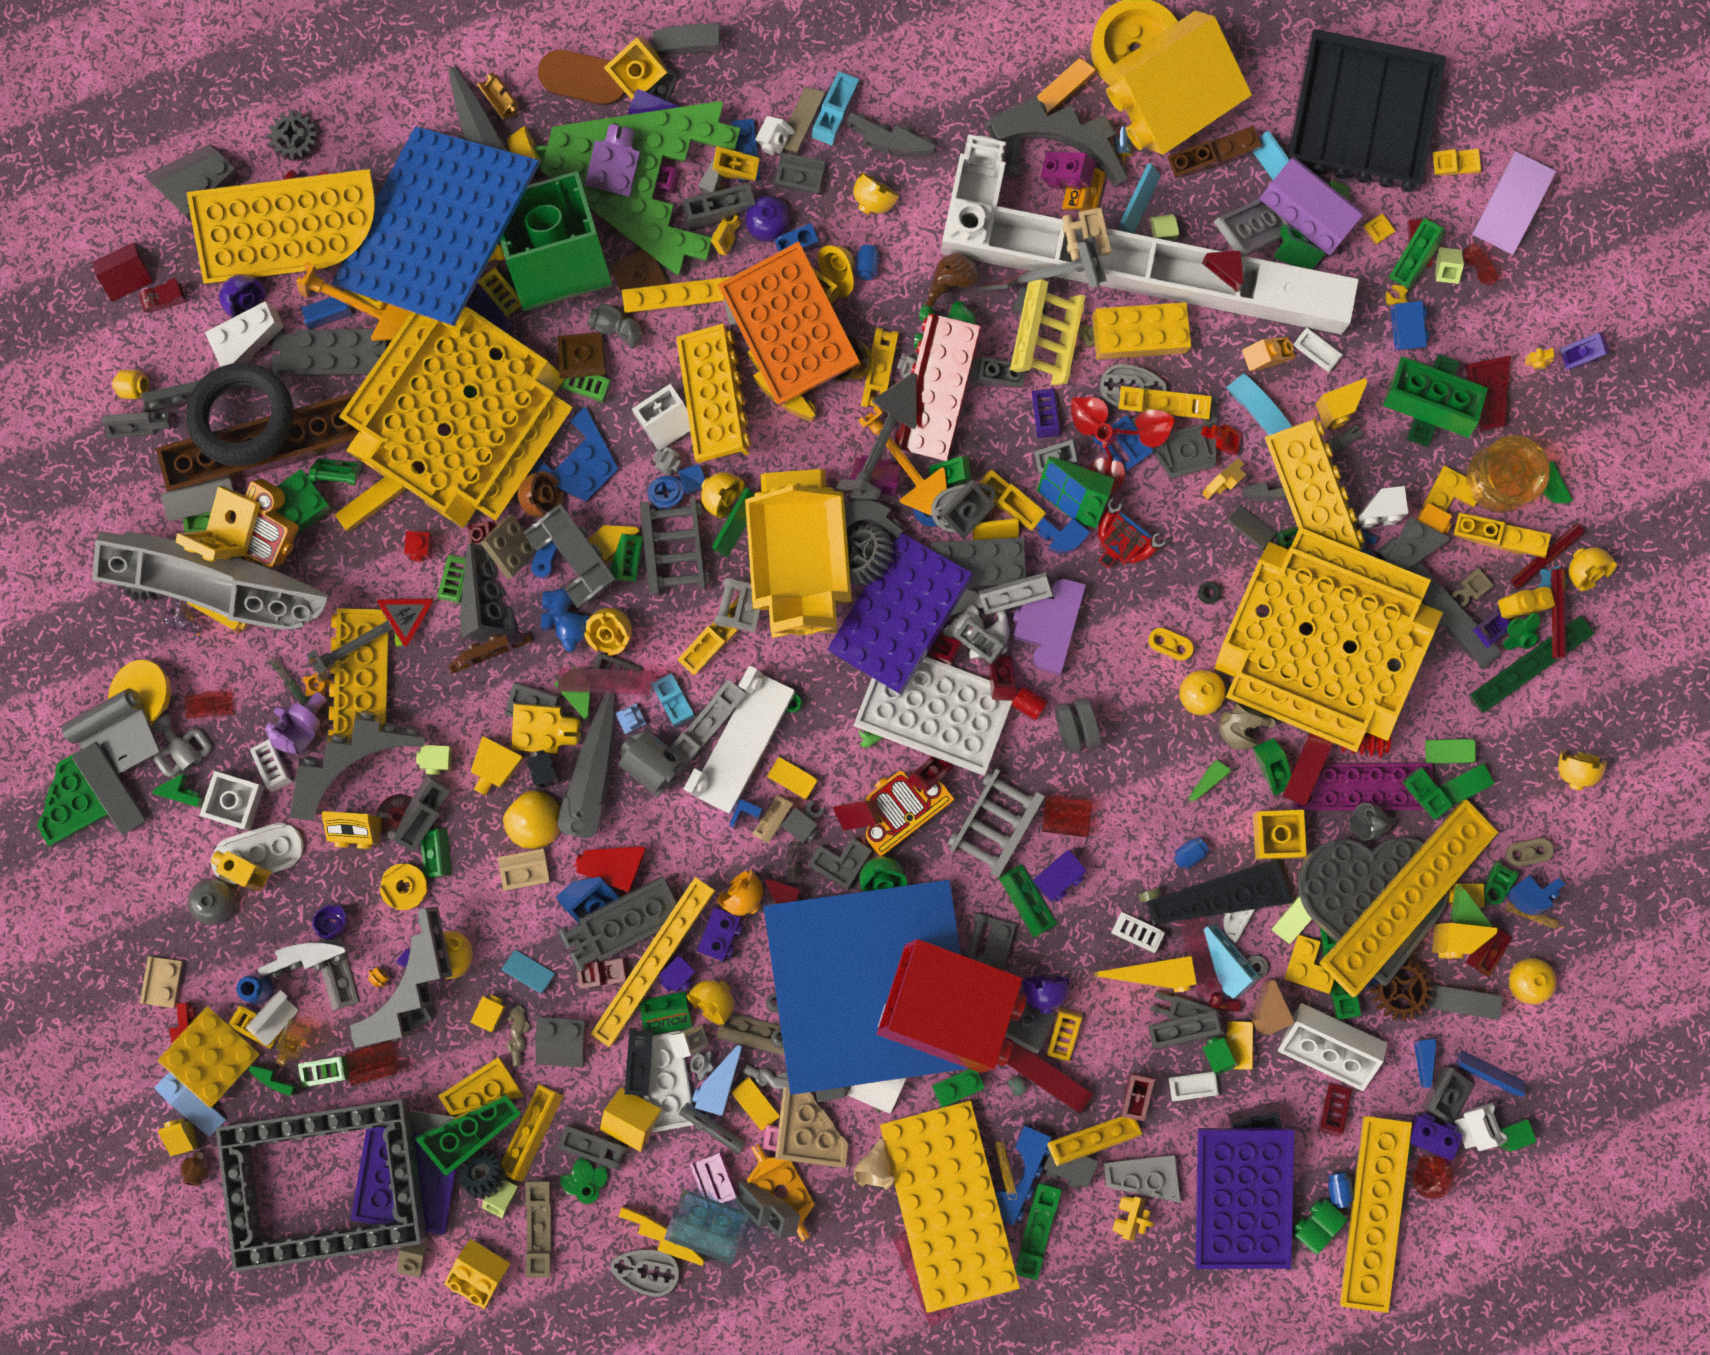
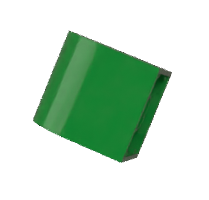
M578 171L528 185L500 238L504 256L523 311L525 312L612 286Z

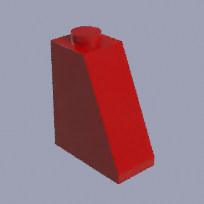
M639 846L584 850L583 855L578 854L574 867L577 868L576 873L589 878L600 877L610 886L631 892L647 849Z

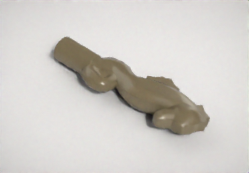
M521 1006L512 1008L509 1012V1017L506 1019L509 1022L514 1019L511 1027L513 1039L507 1042V1049L512 1053L513 1066H522L521 1052L525 1049L526 1045L522 1032L525 1033L530 1027L525 1020V1010Z

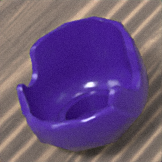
M328 904L314 915L312 927L320 938L334 940L346 932L349 919L341 905L334 906ZM329 919H334L337 923H334V922H331V921H328V920H329Z

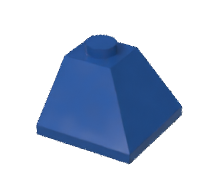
M600 877L572 881L556 896V899L578 923H580L578 920L580 917L620 898Z

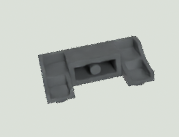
M561 504L550 510L539 521L523 532L537 552L553 542L576 573L578 579L565 587L564 590L577 608L615 581L611 572L600 559L603 554L596 544L592 546L586 539L589 537L582 525L576 526Z

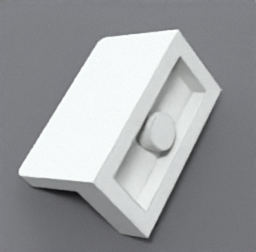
M281 990L276 992L246 1026V1029L264 1045H269L298 1012V1009L286 999L288 996Z

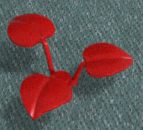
M1073 397L1071 400V415L1077 430L1087 436L1095 434L1096 439L1103 443L1102 446L1105 448L1108 460L1105 458L1096 459L1091 463L1088 470L1114 479L1109 495L1120 488L1126 474L1123 463L1112 461L1113 456L1108 447L1117 440L1118 434H1140L1141 443L1147 447L1154 448L1166 442L1175 424V419L1170 414L1160 410H1148L1136 418L1135 424L1138 430L1115 429L1105 423L1108 419L1109 411L1106 403L1096 397Z

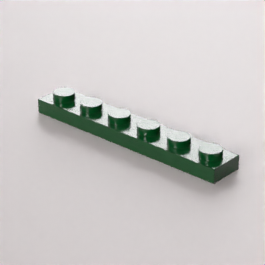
M1581 615L1566 625V654L1594 635V632ZM1552 636L1468 695L1481 714L1559 660L1552 657Z

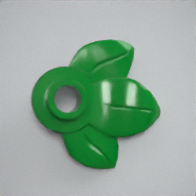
M1533 612L1525 620L1520 617L1513 619L1507 627L1509 637L1503 642V646L1507 650H1513L1516 647L1524 649L1533 647L1538 640L1536 629L1540 624L1539 615Z
M579 1158L573 1166L572 1174L562 1175L560 1182L568 1195L576 1196L581 1203L589 1205L596 1202L599 1198L600 1189L606 1184L608 1175L605 1166L593 1169L586 1159ZM586 1188L591 1189V1194L588 1196L583 1194Z

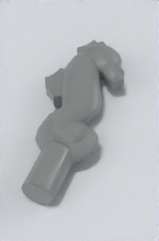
M748 1064L743 1071L744 1074L754 1078L758 1086L764 1087L769 1083L774 1089L783 1090L784 1087H789L787 1072L774 1077L768 1069L758 1070Z

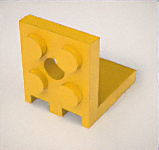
M218 487L207 529L178 533L176 543L184 546V550L203 555V559L215 562L217 559L230 560L231 557L246 556L261 503L227 487ZM232 511H234L237 516L235 523L231 520L230 517Z

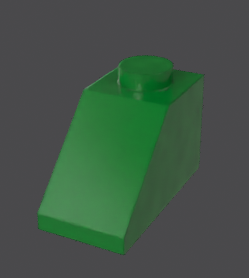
M1272 738L1253 747L1256 761L1275 796L1284 792L1291 777V771L1286 754L1275 739Z

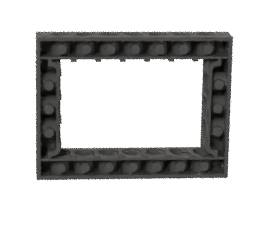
M409 1098L216 1128L233 1272L418 1245L427 1242ZM388 1125L383 1132V1141H386L388 1155L386 1165H389L391 1184L389 1189H392L394 1208L392 1212L397 1221L262 1241L251 1155L252 1146Z

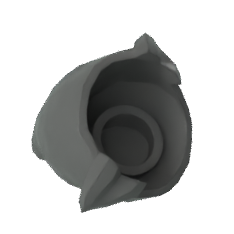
M1365 802L1358 805L1353 817H1350L1349 831L1354 832L1360 840L1371 841L1384 836L1395 825L1397 818L1390 816L1380 806Z

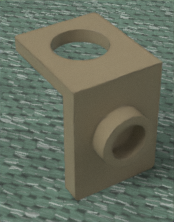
M427 1235V1242L422 1243L420 1246L415 1247L411 1245L400 1248L397 1273L420 1278L423 1256L430 1235Z

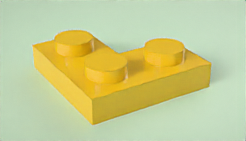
M1443 466L1422 506L1428 502L1446 512L1454 497L1474 508L1485 487Z
M1301 935L1297 936L1284 980L1330 994L1335 979L1322 966L1315 965L1321 945L1320 941Z

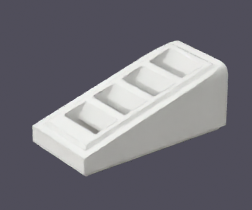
M269 739L250 749L263 782L270 792H274L292 783L291 777L277 749L271 746ZM270 749V753L261 758L258 754ZM271 758H274V761L266 764L265 766L263 765V762ZM276 766L278 767V770L270 774L267 773L268 770Z
M1123 912L1120 913L1111 932L1153 954L1156 953L1165 934L1164 931ZM1125 920L1130 921L1125 933L1120 932ZM1134 924L1138 925L1134 936L1130 937L1129 934ZM1144 928L1147 931L1142 941H1139V935ZM1153 932L1155 933L1151 945H1148L1146 943Z

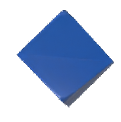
M700 464L678 471L686 496L702 490L701 486L705 478Z

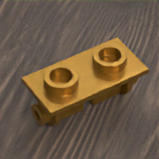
M492 72L486 77L488 81L477 83L502 120L518 115L519 103L509 91H506L504 94L502 93L506 86L498 74L495 75Z

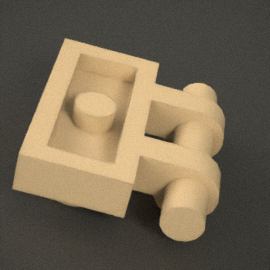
M1101 207L1078 212L1079 221L1077 222L1072 221L1071 215L1062 217L1064 223L1062 229L1063 233L1067 236L1068 254H1071L1072 262L1077 258H1081L1075 234L1079 230L1082 231L1083 239L1095 237L1100 256L1111 254Z

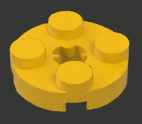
M411 864L393 865L383 874L380 894L385 903L390 907L398 910H411L419 906L428 893V882L425 874L418 867ZM402 880L404 883L409 882L410 884L407 893L404 891L399 892L398 887H400L398 884Z

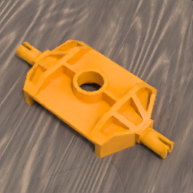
M760 1143L756 1144V1147H751L758 1160V1164L747 1178V1182L774 1195V1188L776 1186L784 1185L788 1190V1194L781 1200L800 1215L797 1233L801 1241H804L805 1237L807 1239L811 1236L803 1224L804 1219L815 1204L791 1161L766 1156Z

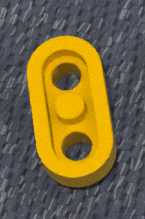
M1156 628L1149 634L1148 644L1150 648L1174 660L1185 661L1193 653L1191 641L1164 628ZM1157 636H1161L1164 639L1163 644L1156 643L1155 639ZM1177 646H1183L1185 652L1183 654L1178 653Z

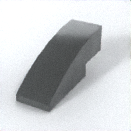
M719 23L692 24L655 30L652 36V48L657 54H697V51L719 52Z
M428 774L426 775L404 813L393 839L394 842L414 852L440 814L438 809L450 793V789L446 784Z
M1427 984V987L1434 986V990L1427 991V994L1433 996V1000L1425 999V1002L1430 1005V1009L1500 1020L1503 996Z
M739 1181L737 1189L739 1197L735 1199V1202L758 1227L768 1226L779 1239L796 1236L800 1215L792 1207L753 1184Z

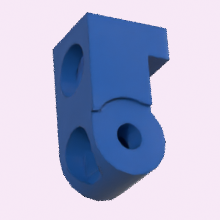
M812 223L774 240L778 252L798 241L804 252L821 247Z
M553 542L538 552L536 551L531 570L539 579H547L553 573L552 564L559 551Z

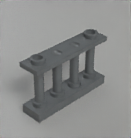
M690 497L691 506L670 508V510H655V508H651L649 502L640 503L648 586L651 597L660 596L659 590L664 589V587L700 583L701 591H706L705 585L709 584L708 571L703 570L698 517H702L701 503H696L695 497ZM690 515L693 517L694 529L668 532L653 531L652 522H656V519ZM695 538L696 551L666 555L655 553V544H659L661 541ZM697 560L699 574L665 578L658 576L657 567H661V564Z

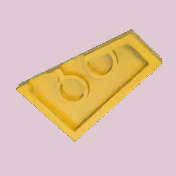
M498 1056L440 1093L438 1097L449 1114L453 1116L467 1112L504 1093L510 1099L524 1097V1094Z

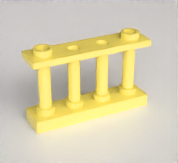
M1042 279L1028 282L1010 370L1023 372L1030 370L1032 367L1052 374L1051 385L1067 384L1071 375L1070 369L1081 315L1084 311L1085 296H1073L1066 300L1048 293L1047 281ZM1044 301L1066 309L1064 322L1043 314ZM1040 323L1062 331L1059 344L1038 336ZM1035 345L1057 353L1055 366L1034 358Z

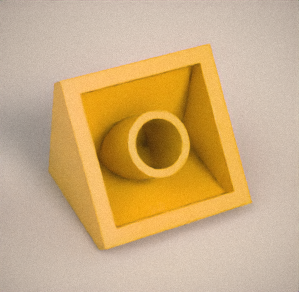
M621 1087L604 1109L600 1130L642 1152L663 1109L638 1095H624L625 1088Z

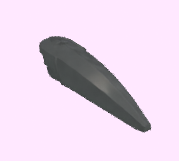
M456 67L448 69L454 105L463 139L507 151L503 139L470 86Z
M607 690L582 745L568 789L564 793L559 811L558 826L560 831L567 835L585 839L593 837L604 820L606 796L610 788L615 738V691Z

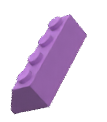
M1294 157L1289 160L1259 198V200L1294 228L1298 229L1329 256L1364 215L1361 210Z

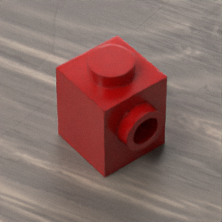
M406 531L404 554L410 558V561L424 562V559H431L433 536L429 532Z

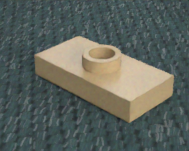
M777 795L754 830L753 835L769 843L776 830L783 824L784 817L793 803Z

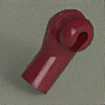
M1220 992L1211 994L1209 1003L1212 1008L1223 1011H1240V1000L1223 999V994Z

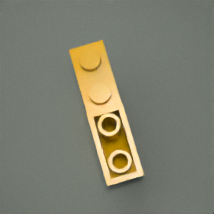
M749 350L748 357L759 371L753 375L754 381L776 403L751 350ZM801 395L780 406L799 418L810 422L816 420L814 405L810 400L806 402Z
M1463 513L1458 514L1453 534L1456 537L1519 555L1524 553L1546 558L1551 534L1505 525V522Z

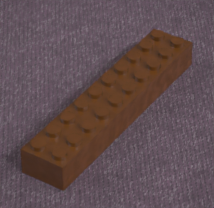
M356 392L294 409L292 428L284 444L270 457L252 465L230 466L216 462L203 454L191 438L156 447L166 491L170 492L229 477L230 481L348 448L360 431L342 420L339 416ZM270 416L213 431L212 433L217 438L226 442H246L258 436L265 429Z

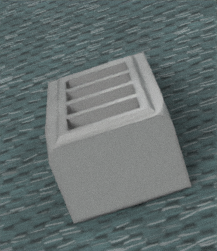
M714 158L698 185L701 194L720 190L723 176L712 169Z

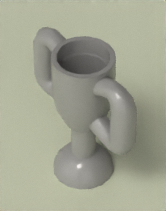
M170 714L160 717L152 725L153 731H162L170 742L169 747L161 749L162 752L154 756L155 763L162 773L168 777L175 776L180 771L186 772L194 767L192 765L193 762L197 765L202 760L201 757L208 755L212 750L210 741L199 729L190 730L183 738L177 737L170 728ZM192 737L197 739L203 750L196 751L189 743ZM171 754L176 762V766L173 769L170 768L163 758L164 755Z

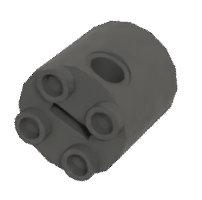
M647 730L646 732L631 735L620 748L622 750V759L618 765L656 798H659L665 789H669L672 783L675 782L677 779L675 778L676 774L681 773L688 763Z

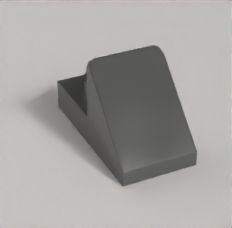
M1075 439L1034 452L1039 474L1043 473L1049 456L1074 465L1079 463Z

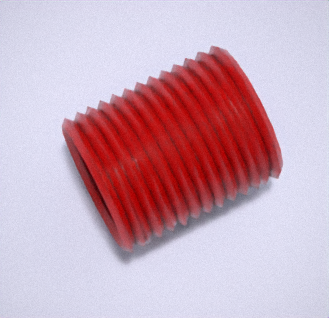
M1023 685L1012 701L1011 706L1036 721L1047 705L1048 700Z

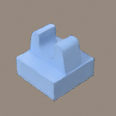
M636 703L615 713L625 734L647 725Z

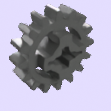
M293 111L289 112V116H285L282 112V119L274 118L275 126H268L272 132L267 134V138L271 140L268 144L271 149H274V153L277 156L281 154L283 160H287L288 156H290L293 162H295L296 156H300L303 160L305 152L310 155L312 154L309 149L310 146H317L315 141H313V139L318 138L317 133L313 132L316 130L314 123L310 124L311 120L308 116L303 119L304 116L301 112L297 116L294 115ZM297 123L304 126L306 130L298 128ZM294 130L295 135H293V139L290 140L289 137L292 136ZM279 142L286 143L288 149L282 147Z

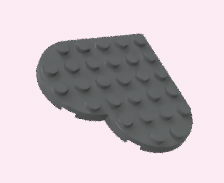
M1393 838L1369 850L1364 845L1355 841L1333 840L1316 847L1304 860L1299 873L1298 890L1304 909L1319 927L1334 941L1338 942L1424 843L1412 838ZM1449 890L1373 976L1381 985H1388L1442 914L1448 900Z

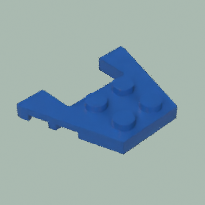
M583 407L570 422L586 439L555 470H551L539 458L528 475L541 471L552 473L559 481V484H556L558 489L584 502H588L618 471V467L588 410Z

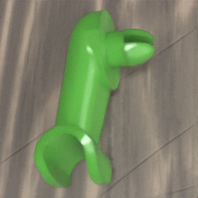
M859 730V735L863 739L860 745L863 748H869L884 739V737L873 733L870 734L863 730L865 733L863 734Z

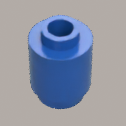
M862 245L857 252L855 274L862 280L869 281L878 276L880 253L876 246Z
M1200 837L1191 838L1174 851L1176 856L1173 859L1181 869L1184 867L1189 870L1206 857L1205 854L1209 852V849Z
M1347 1172L1329 1174L1327 1184L1331 1204H1336L1337 1208L1351 1206L1350 1202L1354 1201L1351 1177H1348Z

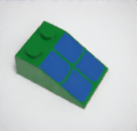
M1049 456L1036 491L1071 519L1073 518L1081 524L1096 529L1114 479Z

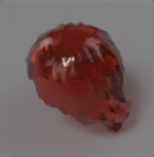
M1440 1156L1419 1157L1416 1168L1412 1172L1413 1184L1417 1192L1422 1197L1431 1200L1440 1199L1449 1194L1454 1177L1452 1163Z

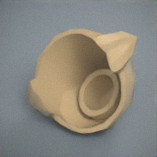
M879 1139L874 1148L856 1165L854 1180L860 1186L864 1187L865 1184L884 1187L887 1190L893 1184L892 1162L887 1153L886 1140Z

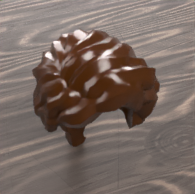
M953 253L943 257L933 273L934 277L928 292L929 299L926 305L933 306L937 298L948 292L951 286L967 288L979 282L980 276L972 259L962 253Z

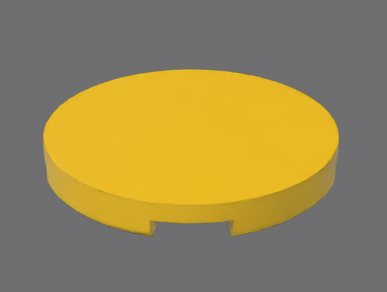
M147 660L132 661L121 668L115 675L110 685L108 699L128 688L137 691L141 696V702L152 726L154 721L158 719L163 710H166L171 697L170 680L158 664Z

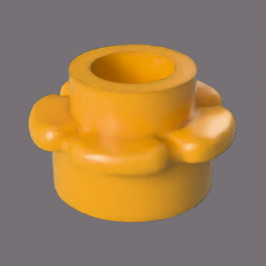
M379 966L368 971L370 974L368 980L376 988L379 986L385 987V983L390 980L388 975Z

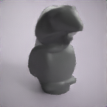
M600 304L596 309H591L587 325L591 326L590 330L596 329L605 335L617 333L620 339L629 345L630 349H634L641 343V325L636 320L609 304Z

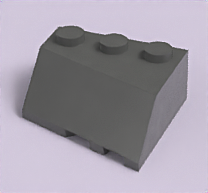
M206 145L144 177L192 223L186 192L227 187L232 185L240 175L219 152L210 145Z

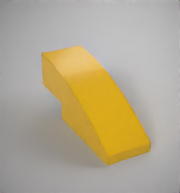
M993 470L987 471L978 483L991 486L995 492L994 505L1011 518H1017L1021 525L1031 531L1046 514L1045 511L1014 485L1008 484ZM981 489L987 497L990 495L989 491Z

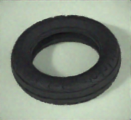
M231 363L209 372L193 389L186 409L187 428L197 448L210 459L230 466L252 465L273 455L287 439L294 418L292 398L283 381L270 370L251 363ZM238 386H250L263 391L269 397L271 403V416L267 426L258 436L246 442L230 443L217 438L212 433L209 425V414L213 403L222 393Z

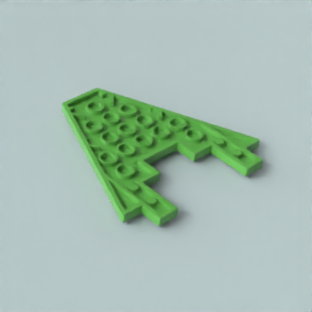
M722 101L554 126L549 137L541 172L551 179L578 171L589 209L672 273L679 276L684 256L707 261L712 237L669 227L674 205L652 199L663 157L685 162L691 141L735 151L740 128L719 123L724 105ZM610 124L622 127L619 139L621 138L624 126L634 130L635 136L632 146L635 151L641 152L630 197L585 186L595 140L604 141Z

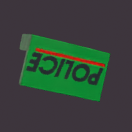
M685 991L645 999L640 1003L641 1019L645 1031L646 1029H654V1035L692 1027Z

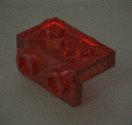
M1060 796L1046 797L1043 810L1042 832L1088 838L1093 803L1084 799L1073 800Z

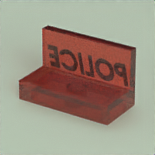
M391 1040L345 1053L350 1070L348 1079L351 1086L397 1074L399 1066Z

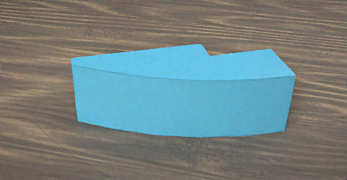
M838 71L813 126L811 138L833 145L859 83L858 78Z

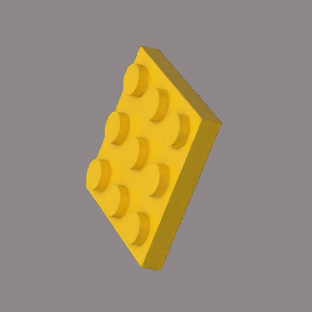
M207 1006L157 1061L208 1108H211L260 1054Z

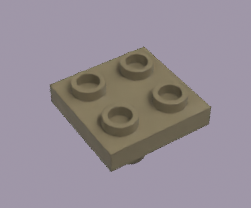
M513 514L506 516L480 542L507 579L514 577L536 554V550L523 533L525 530Z

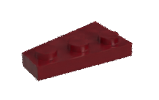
M1511 355L1465 365L1468 381L1488 388L1478 422L1480 432L1505 426L1507 385L1509 384L1508 372Z

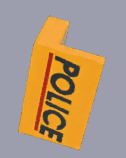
M1095 167L1090 187H1081L1079 190L1066 187L1062 210L1086 211L1098 208L1106 173Z

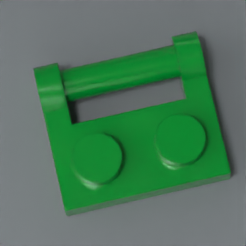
M318 458L309 469V481H317L318 479L338 481L356 486L357 479L363 473L364 463Z

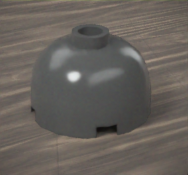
M206 879L200 881L191 889L188 895L187 905L189 912L195 920L202 924L217 925L224 923L235 910V893L229 884L222 880Z

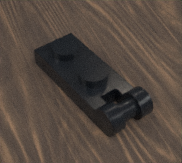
M637 1028L629 1029L624 1095L649 1096L654 1029H646V1031H638ZM636 1040H645V1047H636Z

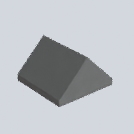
M970 480L937 515L964 539L995 505L973 480Z
M1442 1067L1420 1108L1444 1122L1454 1125V1121L1460 1114L1475 1085L1456 1070L1450 1067Z

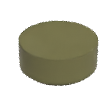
M1160 887L1138 893L1139 900L1142 903L1162 896Z

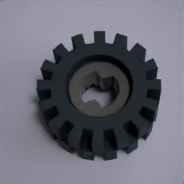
M480 1152L477 1153L476 1158L472 1155L470 1162L467 1160L464 1162L466 1167L460 1168L462 1173L459 1174L460 1183L473 1198L477 1199L479 1197L484 1199V1195L488 1198L492 1197L491 1192L494 1191L496 1194L499 1192L497 1187H503L504 1184L501 1181L506 1180L504 1175L506 1172L493 1154L490 1155L488 1152H484L483 1156ZM486 1173L483 1178H479V1174Z

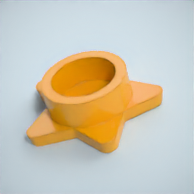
M316 672L310 677L302 678L306 684L305 695L307 697L314 695L315 692L325 697V688L332 683L328 679L319 683Z

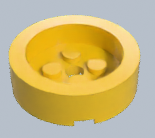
M1122 0L1113 4L1097 21L1091 40V58L1098 75L1111 86L1112 82L1106 70L1131 54L1129 47L1132 44H1139L1140 47L1176 24L1178 22L1177 19L1167 8L1153 0Z

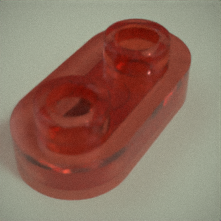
M1472 243L1464 249L1463 258L1469 266L1473 265L1478 272L1476 276L1482 284L1491 286L1499 280L1497 271L1476 244Z

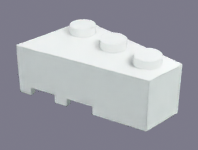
M263 302L205 333L221 367L231 363L250 362L254 358L253 355L261 347H264L284 326L275 306Z

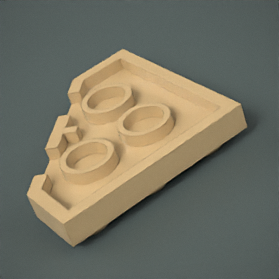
M789 1087L783 1088L775 1159L845 1168L848 1143L843 1136H840L830 1118L823 1109L821 1110L810 1092L790 1095Z

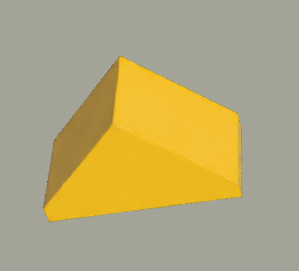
M717 146L712 169L724 178L755 181L760 158Z

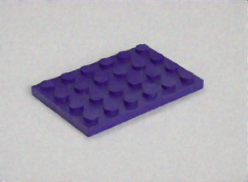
M900 533V536L898 538L895 537L893 540L894 546L892 548L895 553L890 556L893 561L888 563L889 569L883 571V577H877V582L871 581L869 586H865L827 650L902 695L975 575Z
M1197 1128L1196 1269H1291L1293 1128Z

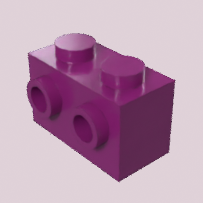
M1046 152L1040 178L1048 183L1049 187L1054 189H1060L1061 186L1076 190L1081 189V187H1090L1096 161L1087 153Z

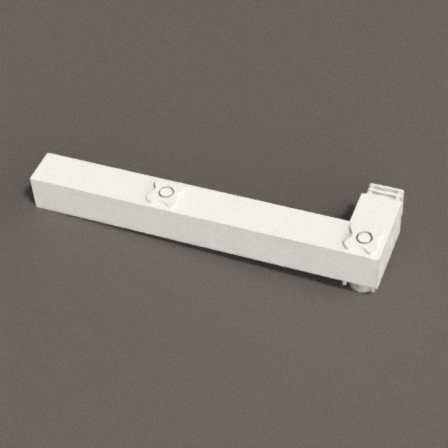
M968 135L965 152L960 154L941 254L962 253L974 261L1024 271H1035L1072 262L1071 254H1068L1067 236L1063 233L1062 229L1064 225L1063 219L997 206L1006 163L1002 162L1006 142L987 136ZM1106 228L1111 254L1100 256L1107 281L1099 283V286L1182 303L1187 302V304L1341 335L1351 322L1358 279L1245 256L1241 258L1244 282L1240 290L1236 292L1201 264L1207 253L1222 251ZM1076 231L1077 242L1083 240L1082 231ZM1074 271L1054 276L1088 283L1085 271Z

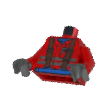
M1115 496L1110 498L1108 507L1099 520L1098 538L1101 540L1099 546L1106 550L1100 557L1099 562L1108 569L1116 560L1123 565L1127 562L1135 564L1147 560L1159 547L1169 541L1168 538L1163 542L1159 541L1158 535L1162 531L1152 536L1121 512L1123 500L1120 505L1115 506L1112 503Z

